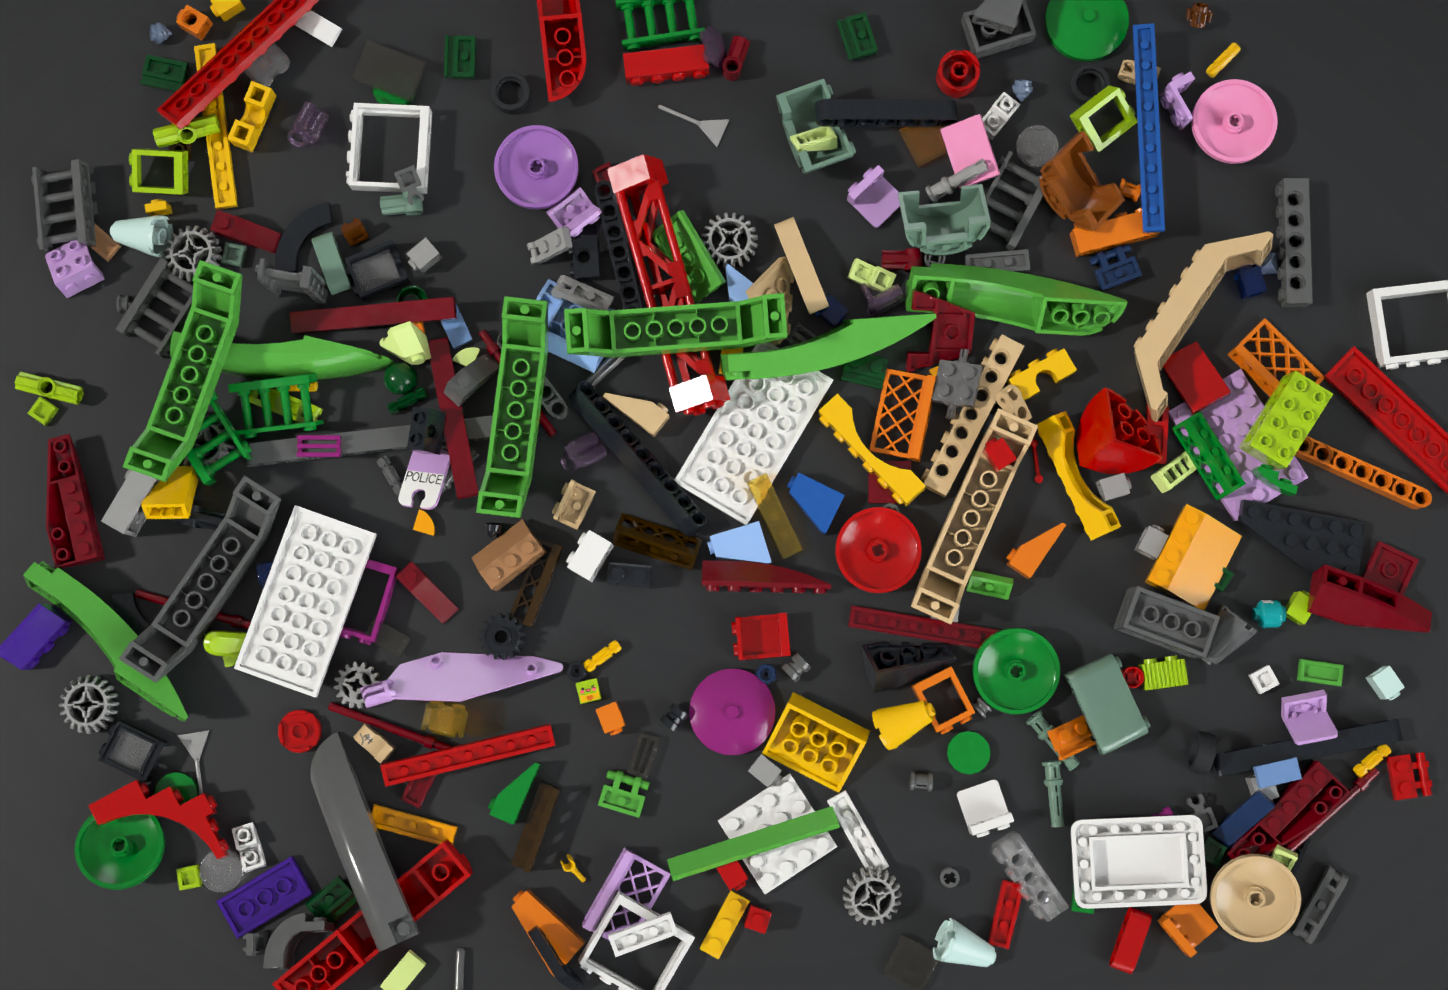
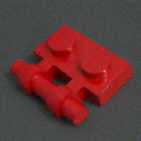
M1424 752L1415 753L1417 759L1415 762H1411L1410 754L1386 757L1393 800L1418 797L1417 788H1422L1423 796L1432 795L1431 787L1433 784L1432 780H1429L1427 769L1429 762L1426 760ZM1413 769L1419 770L1420 781H1415Z

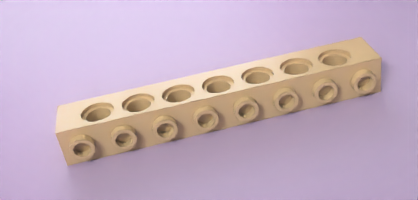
M1003 334L999 339L994 338L989 347L992 350L989 358L985 356L981 363L983 370L978 392H983L986 395V400L981 402L976 399L974 408L963 407L960 413L955 412V419L950 422L953 424L950 432L945 431L940 441L944 443L941 450H935L931 461L934 462L931 469L926 468L921 477L926 489L942 497L947 495L996 402V394L1002 390L1024 345ZM995 356H1004L1005 364H998L995 361ZM987 373H992L995 376L996 381L994 383H989L986 380L985 375ZM967 410H972L976 413L975 420H969L966 417ZM957 429H964L967 436L965 439L957 437ZM948 447L955 448L957 456L954 458L949 457L946 454V449ZM944 466L947 469V475L939 476L936 468Z

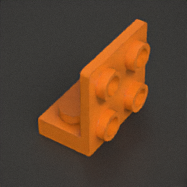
M1200 904L1174 905L1156 920L1181 951L1190 958L1197 953L1194 948L1218 928V925Z

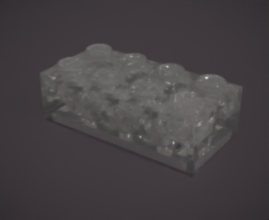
M1012 830L992 844L994 848L992 854L998 862L1005 864L1007 867L1004 869L1005 873L1011 881L1019 884V887L1016 889L1023 899L1031 902L1029 908L1039 920L1044 919L1046 922H1049L1069 908L1019 833ZM1015 854H1018V861L1016 863H1012V857ZM1031 872V878L1025 881V875ZM1043 891V897L1041 899H1037L1038 893Z

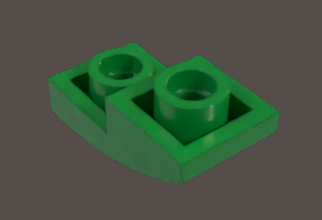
M1261 464V466L1253 468L1252 473L1268 487L1287 496L1296 495L1298 486L1293 485L1292 481L1280 478L1278 480L1279 472L1273 470L1274 467Z

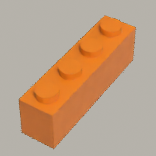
M1142 208L1135 210V213L1128 215L1127 212L1115 215L1113 219H1106L1095 231H1086L1074 226L1075 229L1070 232V237L1077 258L1112 249L1117 245L1123 246L1154 238L1161 232L1143 233Z

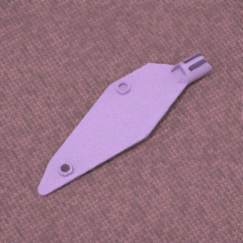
M441 652L400 664L387 680L361 687L360 691L367 708L395 699L461 702L561 672L563 665L535 656L515 655V657L511 658L507 655V659L502 660L500 655L495 660L493 654L487 656L486 654Z

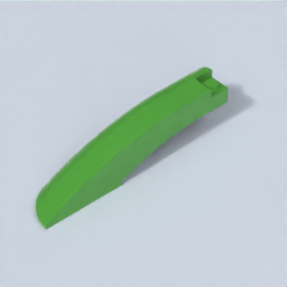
M936 314L843 320L842 325L822 335L794 345L759 352L720 354L723 377L725 380L774 378L805 374L835 367L865 357L898 342L934 320Z

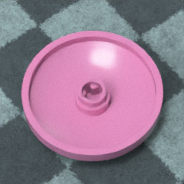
M1231 79L1212 85L1198 99L1192 112L1191 126L1196 142L1206 154L1224 163L1239 164L1255 159L1269 147L1277 130V112L1272 100L1260 87L1244 80Z

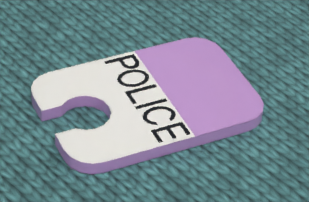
M441 449L440 455L423 454L413 451L398 497L399 503L402 506L412 508L414 503L413 497L418 491H425V498L420 505L421 509L430 510L437 506L450 466L447 450Z

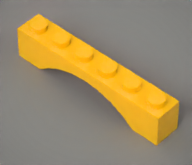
M838 394L819 410L820 422L826 428L830 426L835 431L833 435L840 443L845 442L849 446L848 451L855 458L859 457L864 462L862 465L870 474L874 472L879 477L877 479L878 483L884 489L889 488L893 492L892 497L898 504L909 505L925 490L924 483L911 470L888 465L868 451L856 432L852 408Z
M1067 412L1058 413L1036 424L1038 426V434L1047 448L1048 455L1052 458L1057 474L1061 477L1066 492L1070 496L1075 506V511L1080 517L1084 530L1090 540L1120 528L1121 524L1113 508L1094 495L1080 475L1074 455L1075 429Z

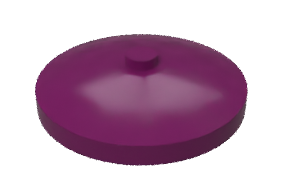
M724 669L706 677L694 691L689 708L690 722L698 739L709 749L724 755H740L754 750L768 737L775 721V703L770 690L757 676L740 669Z

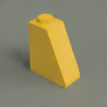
M178 466L166 482L160 480L141 503L146 519H184L190 517L198 483L194 467Z

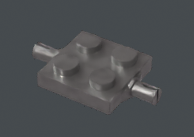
M960 349L958 360H940L931 400L948 406L945 417L947 419H955L956 408L975 407L983 367L982 365L967 362L969 353L967 349Z

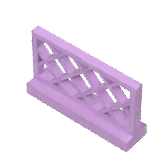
M624 847L581 923L583 928L590 932L595 931L609 904L614 899L617 890L621 892V883L630 879L634 891L624 894L627 896L635 894L636 901L640 903L637 893L650 890L651 899L643 905L651 909L671 874ZM634 860L643 864L644 872L632 875L630 867ZM659 872L664 875L660 883L651 885L648 874ZM646 875L648 886L636 890L634 878ZM622 906L623 910L615 912L613 916L624 913L627 925L615 928L611 918L612 929L604 931L601 937L609 940L608 934L643 922L645 919L640 917L637 922L629 924L627 912H630V910Z

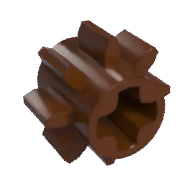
M1195 2L1192 8H1187L1186 20L1190 21V26L1203 28L1206 22L1211 23L1213 13L1211 9H1208V4Z

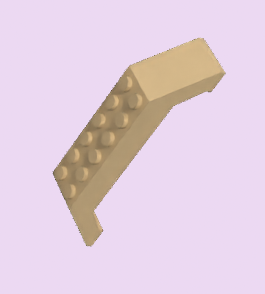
M1268 231L1205 244L1201 250L1198 249L1192 258L1193 263L1191 266L1183 270L1179 284H1174L1169 292L1170 297L1167 302L1163 301L1157 310L1159 314L1155 320L1151 319L1147 324L1145 335L1143 337L1140 336L1135 342L1134 354L1136 365L1153 421L1157 422L1168 406V393L1163 390L1159 373L1163 365L1173 353L1225 273L1254 264L1262 265L1272 249L1273 234Z
M998 408L970 463L925 565L910 607L950 625L952 624L965 586L1015 472L1032 442L1038 428L1037 425ZM995 437L997 440L1003 437L1017 459L996 473L982 451L987 448L985 443Z

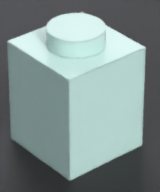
M1382 666L1366 677L1380 699L1393 700L1401 694L1399 691L1405 688L1390 666Z

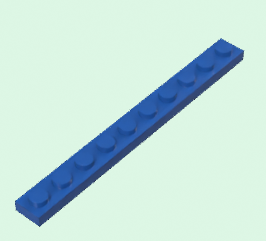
M1154 23L1133 25L1132 29L1143 233L1165 232Z

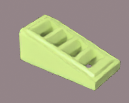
M818 127L790 136V140L798 152L837 148V136L831 127Z
M1185 451L1151 475V479L1161 493H1165L1197 470V468ZM1183 459V461L1185 462V464L1189 467V470H1187V469L1184 467V465L1182 464V462H1181L1180 460ZM1174 465H1176V466L1178 467V469L1181 471L1182 475L1178 472V470L1176 469V467H1175ZM1167 470H1169V471L1171 472V474L1173 475V477L1175 478V480H1173V478L1171 477V475L1168 473Z

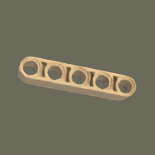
M794 217L774 224L809 314L829 307Z

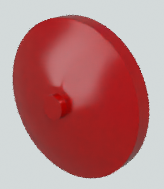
M883 507L868 508L850 517L842 526L835 546L837 564L844 577L855 587L871 593L894 591L906 584L918 569L922 553L919 534L911 521L901 513Z

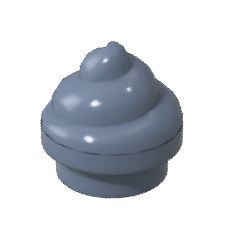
M159 22L150 25V40L156 41V44H161L169 36H172V32L165 25Z
M1015 79L1012 89L1020 101H1024L1033 91L1032 81Z

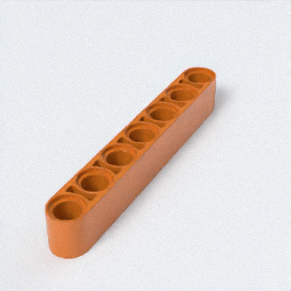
M1307 436L1303 441L1304 451L1298 449L1295 454L1297 458L1411 509L1427 507L1432 501V495L1427 489ZM1317 450H1321L1324 453L1323 460L1317 457ZM1337 459L1343 461L1344 466L1342 469L1337 466ZM1357 467L1363 471L1362 478L1356 474ZM1377 476H1379V477L1382 478V480H1383V485H1382V486L1377 485V483H1376V477H1377ZM1397 485L1401 486L1403 490L1401 495L1396 492ZM1416 494L1421 495V504L1417 503L1415 499Z

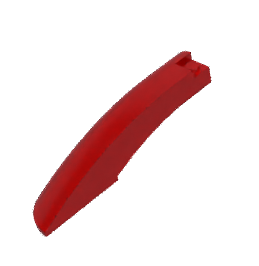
M536 0L549 102L560 100L572 93L581 82L585 72L586 51L580 0Z
M448 839L444 840L398 879L415 922L473 873L472 867L465 855H461ZM360 910L272 985L277 990L336 989L379 953L362 911Z

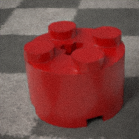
M952 50L946 53L941 59L936 73V82L940 90L955 99L970 94L974 90L980 76L978 59L967 50Z

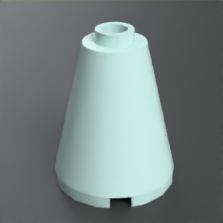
M164 215L115 221L110 228V235L115 242L151 256L162 258L168 254L165 253L164 249L171 247L167 244V241L171 240L173 242L172 224L167 222L170 219Z
M949 918L950 921L945 920L942 923L935 937V940L938 941L937 948L933 947V957L935 960L979 967H988L995 962V948L955 919Z

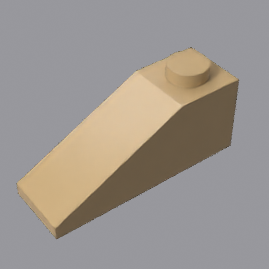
M609 393L603 395L607 402L653 437L657 435L670 418L667 413L669 410L661 403L656 405L651 401Z

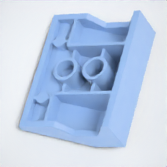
M548 279L536 299L548 301V352L595 373L603 357L567 354L564 309L584 307L563 298L557 299L553 297L551 291L558 284Z

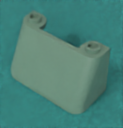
M1108 654L1063 674L1067 684L1070 685L1071 689L1073 688L1072 693L1077 699L1093 738L1096 739L1095 745L1101 755L1112 752L1147 734L1148 728H1150L1146 716H1141L1120 670L1123 668L1119 657H1114L1113 654Z

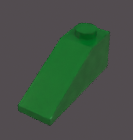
M535 762L502 790L497 797L493 796L488 807L491 809L489 815L514 825L541 763Z

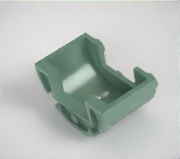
M824 79L776 95L778 110L780 114L782 113V124L799 168L803 166V169H801L803 174L853 157L856 153L853 142L848 141L844 129L840 130V127H831L837 136L836 149L804 150L798 152L790 140L792 135L822 127L816 124L815 102L821 99H831L834 96L830 84L826 85Z
M982 184L961 186L960 201L919 205V191L898 193L906 238L911 246L920 248L923 253L949 255L964 251L972 247V243L977 239L981 240L989 230L991 220Z

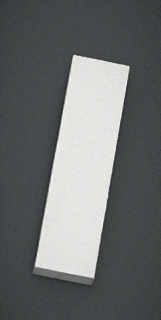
M846 790L827 800L829 806H833L838 822L866 871L868 872L869 866H872L874 872L878 866L881 867V871L889 867Z

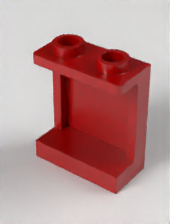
M787 613L735 617V622H731L732 635H737V643L733 644L734 656H739V661L791 656Z

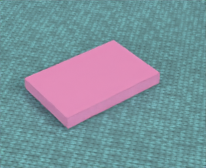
M980 114L940 129L955 174L982 158L988 166L989 171L978 175L961 186L974 185L1000 175Z

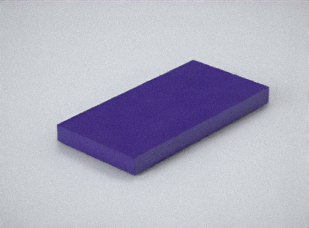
M291 856L216 902L236 938L239 939L246 933L314 894L295 858Z

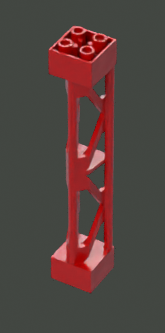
M642 154L608 168V175L613 192L616 194L647 307H657L653 294L659 295L662 307L676 306L677 302L678 306L695 304L662 190V186L669 183L662 159ZM644 194L643 200H642V203H641L640 198H639V195ZM626 196L631 197L637 217L635 221H632ZM650 205H651L650 214H649V219H648V222L646 223V216H647V213H648V209H649V207H650ZM658 208L674 262L652 243ZM648 256L655 281L654 285H650L643 257ZM659 266L673 278L663 281ZM672 289L670 299L668 300L666 291ZM700 351L701 358L694 352L661 354L676 413H684V415L693 414L696 416L706 413L705 409L721 408L725 406L724 402L731 400L724 377L715 375L709 351ZM672 354H675L683 379L681 384L677 380L671 359ZM687 364L702 376L691 380Z

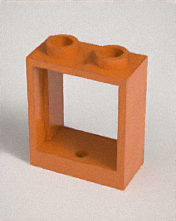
M951 666L911 686L918 701L925 700L927 702L922 691L950 677L966 711L941 724H938L935 716H933L934 720L930 724L934 732L940 731L941 734L952 730V725L960 722V724L968 722L972 719L971 715L975 713Z

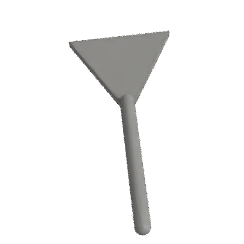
M658 105V108L697 124L712 143L718 147L729 119L698 121L663 105Z
M210 730L177 735L195 761L199 795L203 793L199 761Z

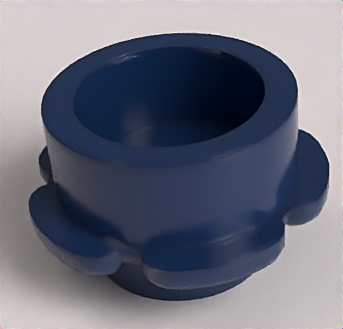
M767 664L760 665L755 674L766 685L770 682L773 683L777 677L775 667Z

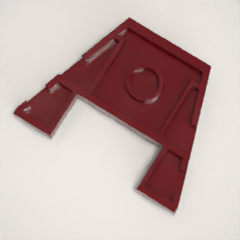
M913 289L911 309L933 311L932 314H936V318L932 320L929 352L907 351L905 370L912 372L917 368L932 366L934 363L940 362V360L949 361L959 358L960 349L969 350L968 355H970L975 312Z

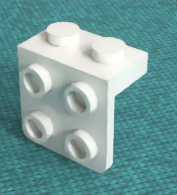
M990 780L957 793V798L971 835H977V838L990 834L989 830L997 827V830H1003L1010 827L1009 823L1014 822L1012 813L1008 812L997 780Z

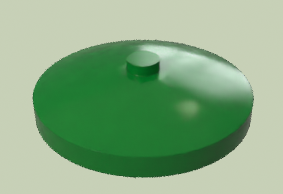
M1050 0L1045 12V30L1051 44L1062 55L1080 62L1098 61L1112 54L1124 40L1129 25L1128 9L1124 0Z
M1006 628L992 634L981 644L974 658L973 679L979 694L990 706L1004 713L1025 714L1040 708L1052 697L1059 683L1060 664L1054 648L1043 636L1026 628Z
M92 814L84 822L76 838L75 858L77 865L83 875L99 887L109 890H122L134 887L152 875L160 864L165 849L164 831L157 818L151 814L126 816L104 825H98Z

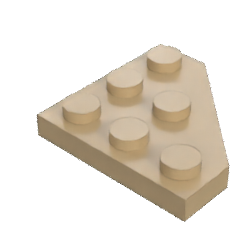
M780 257L745 292L749 299L765 294L784 293L788 336L791 330V324H788V314L792 312L793 295L790 294V284L794 283V274L786 257ZM785 338L779 339V340H775V341H771V342H772L773 345H778V344H780Z

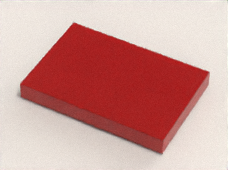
M1197 341L1170 355L1163 365L1162 369L1193 415L1231 394V391Z

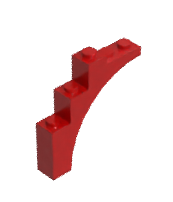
M135 780L88 805L98 825H104L118 818L136 814L166 817L194 831L210 847L217 860L229 855L227 852L229 850L228 843L224 838H220L217 832L220 829L216 820L210 818L211 815L217 813L215 807L218 805L212 795L209 796L208 793H202L183 804L184 797L178 788L175 789V787L170 786L149 797L148 794L151 792L148 785L140 780Z

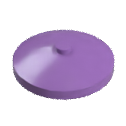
M531 125L517 129L504 139L495 156L494 173L499 188L510 201L523 208L540 210L557 205L571 193L577 182L579 163L573 145L562 133L551 127Z

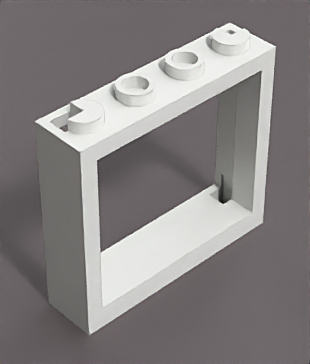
M354 103L350 114L352 130H349L348 133L351 150L347 151V162L350 163L349 171H346V183L349 187L356 191L401 192L398 183L359 181L363 115L420 118L417 174L422 184L416 188L421 193L427 194L432 111L430 107Z
M1448 280L1378 288L1366 293L1378 368L1386 367V369L1392 370L1399 368V365L1406 364L1407 367L1420 366V362L1434 365L1441 363V360L1448 359V350L1390 357L1381 300L1442 292H1447L1448 297Z
M618 891L578 961L581 964L580 968L586 970L589 974L595 972L600 975L599 979L606 984H616L619 986L618 990H645L589 958L619 905L646 920L660 915ZM676 923L675 926L678 934L674 936L681 939L653 990L666 989L695 939L693 933Z

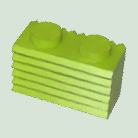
M1178 655L1165 657L1163 662H1157V658L1146 659L1144 664L1138 665V668L1144 675V681L1141 684L1142 690L1189 685L1185 659H1178Z

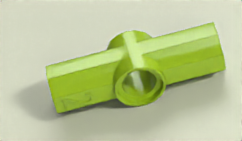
M215 113L194 118L189 125L181 130L173 124L153 129L154 140L159 148L180 142L191 144L196 138L221 132ZM184 129H189V130H191V131H190V132H184V131H182V130H184Z
M20 372L15 380L16 390L79 405L84 395L83 387L47 377ZM52 383V391L46 393V387Z

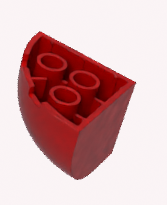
M1105 387L1092 398L1082 414L1077 431V451L1080 466L1105 474H1127L1146 469L1163 459L1155 434L1151 435L1145 426L1148 422L1137 409L1133 411L1125 403L1126 399Z

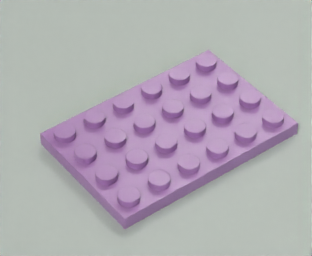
M1241 369L1223 379L1231 394L1201 410L1204 418L1246 483L1220 499L1233 521L1238 520L1241 500L1267 503L1282 494L1262 483L1252 473L1253 468L1261 466L1263 463L1238 448L1264 407ZM1185 402L1169 411V417L1175 426L1193 415ZM1182 426L1180 430L1184 436H1188V432ZM1194 446L1193 451L1195 454L1200 455L1198 448ZM1295 456L1287 468L1275 470L1279 472L1278 480L1280 478L1292 481L1293 485H1297L1308 478ZM1205 464L1206 472L1211 473V469ZM1216 482V488L1219 493L1224 492L1221 485Z

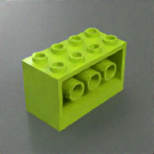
M1297 371L1284 375L1238 448L1263 464L1274 467L1273 470L1287 468L1333 393Z

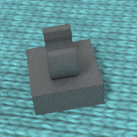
M267 931L246 933L243 936V939H246V947H243L246 956L265 954L268 943Z

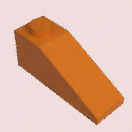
M1061 523L1019 546L1017 549L1013 547L1006 557L1009 560L1006 565L1026 579L1031 578L1066 524Z

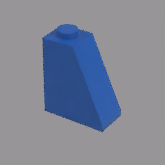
M798 473L797 477L792 475L787 485L790 488L789 495L820 533L825 535L845 495L801 473Z

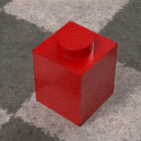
M996 437L985 443L987 448L982 451L996 473L1017 459L1003 437L999 440Z
M739 861L716 867L729 890L734 888L737 891L747 884L745 881L748 879V876Z
M751 903L744 927L765 934L772 911Z

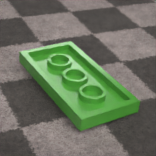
M681 210L671 217L694 302L698 304L726 283L686 213L684 210ZM662 224L653 231L652 237L658 248L674 262L664 224Z

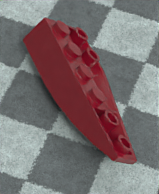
M70 434L48 439L46 530L55 568L86 565L105 560L90 494Z
M703 560L702 587H706V591L719 592V588H728V592H741V588H749V592H762V589H771V593H783L784 589H792V593H805V589L814 590V594H826V590H831V584L775 565L748 561Z
M1326 564L1312 573L1307 612L1349 626L1423 633L1430 632L1432 612L1408 597L1381 584Z
M1311 760L1300 771L1302 779L1291 781L1279 793V797L1273 799L1275 807L1241 836L1228 851L1227 855L1231 859L1247 854L1269 855L1274 851L1277 844L1284 846L1320 824L1350 791L1319 761Z

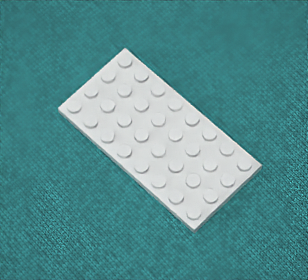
M770 342L755 345L752 352L778 349V347ZM819 371L784 377L734 380L728 390L731 400L724 402L725 406L717 408L675 481L683 489L744 525H748L828 391L833 379Z
M295 505L234 669L312 697H317L377 534Z

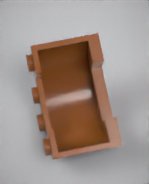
M1081 131L1070 139L1041 168L1042 176L1039 178V183L1046 201L1062 219H1070L1075 222L1074 226L1079 229L1095 231L1125 199L1115 183L1101 185L1098 181L1096 174L1092 171L1085 156L1082 154V152L1092 151L1094 147L1085 132Z

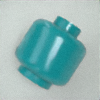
M1260 600L1256 608L1252 610V618L1254 621H1257L1261 628H1278L1282 622L1286 621V608L1278 600Z

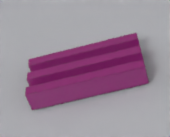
M297 435V457H341L340 435ZM303 440L336 441V444H303ZM303 448L336 449V452H303Z

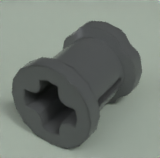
M911 771L909 789H927L928 792H931L933 788V773L918 774L915 771Z

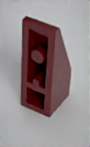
M219 210L215 214L210 229L217 236L276 254V249L282 236L281 233Z
M410 562L396 576L443 624L459 610L416 563Z

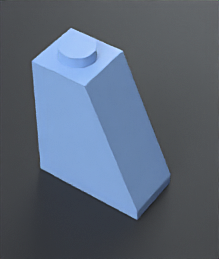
M759 521L710 536L711 541L707 542L710 554L715 553L716 558L771 564V558Z

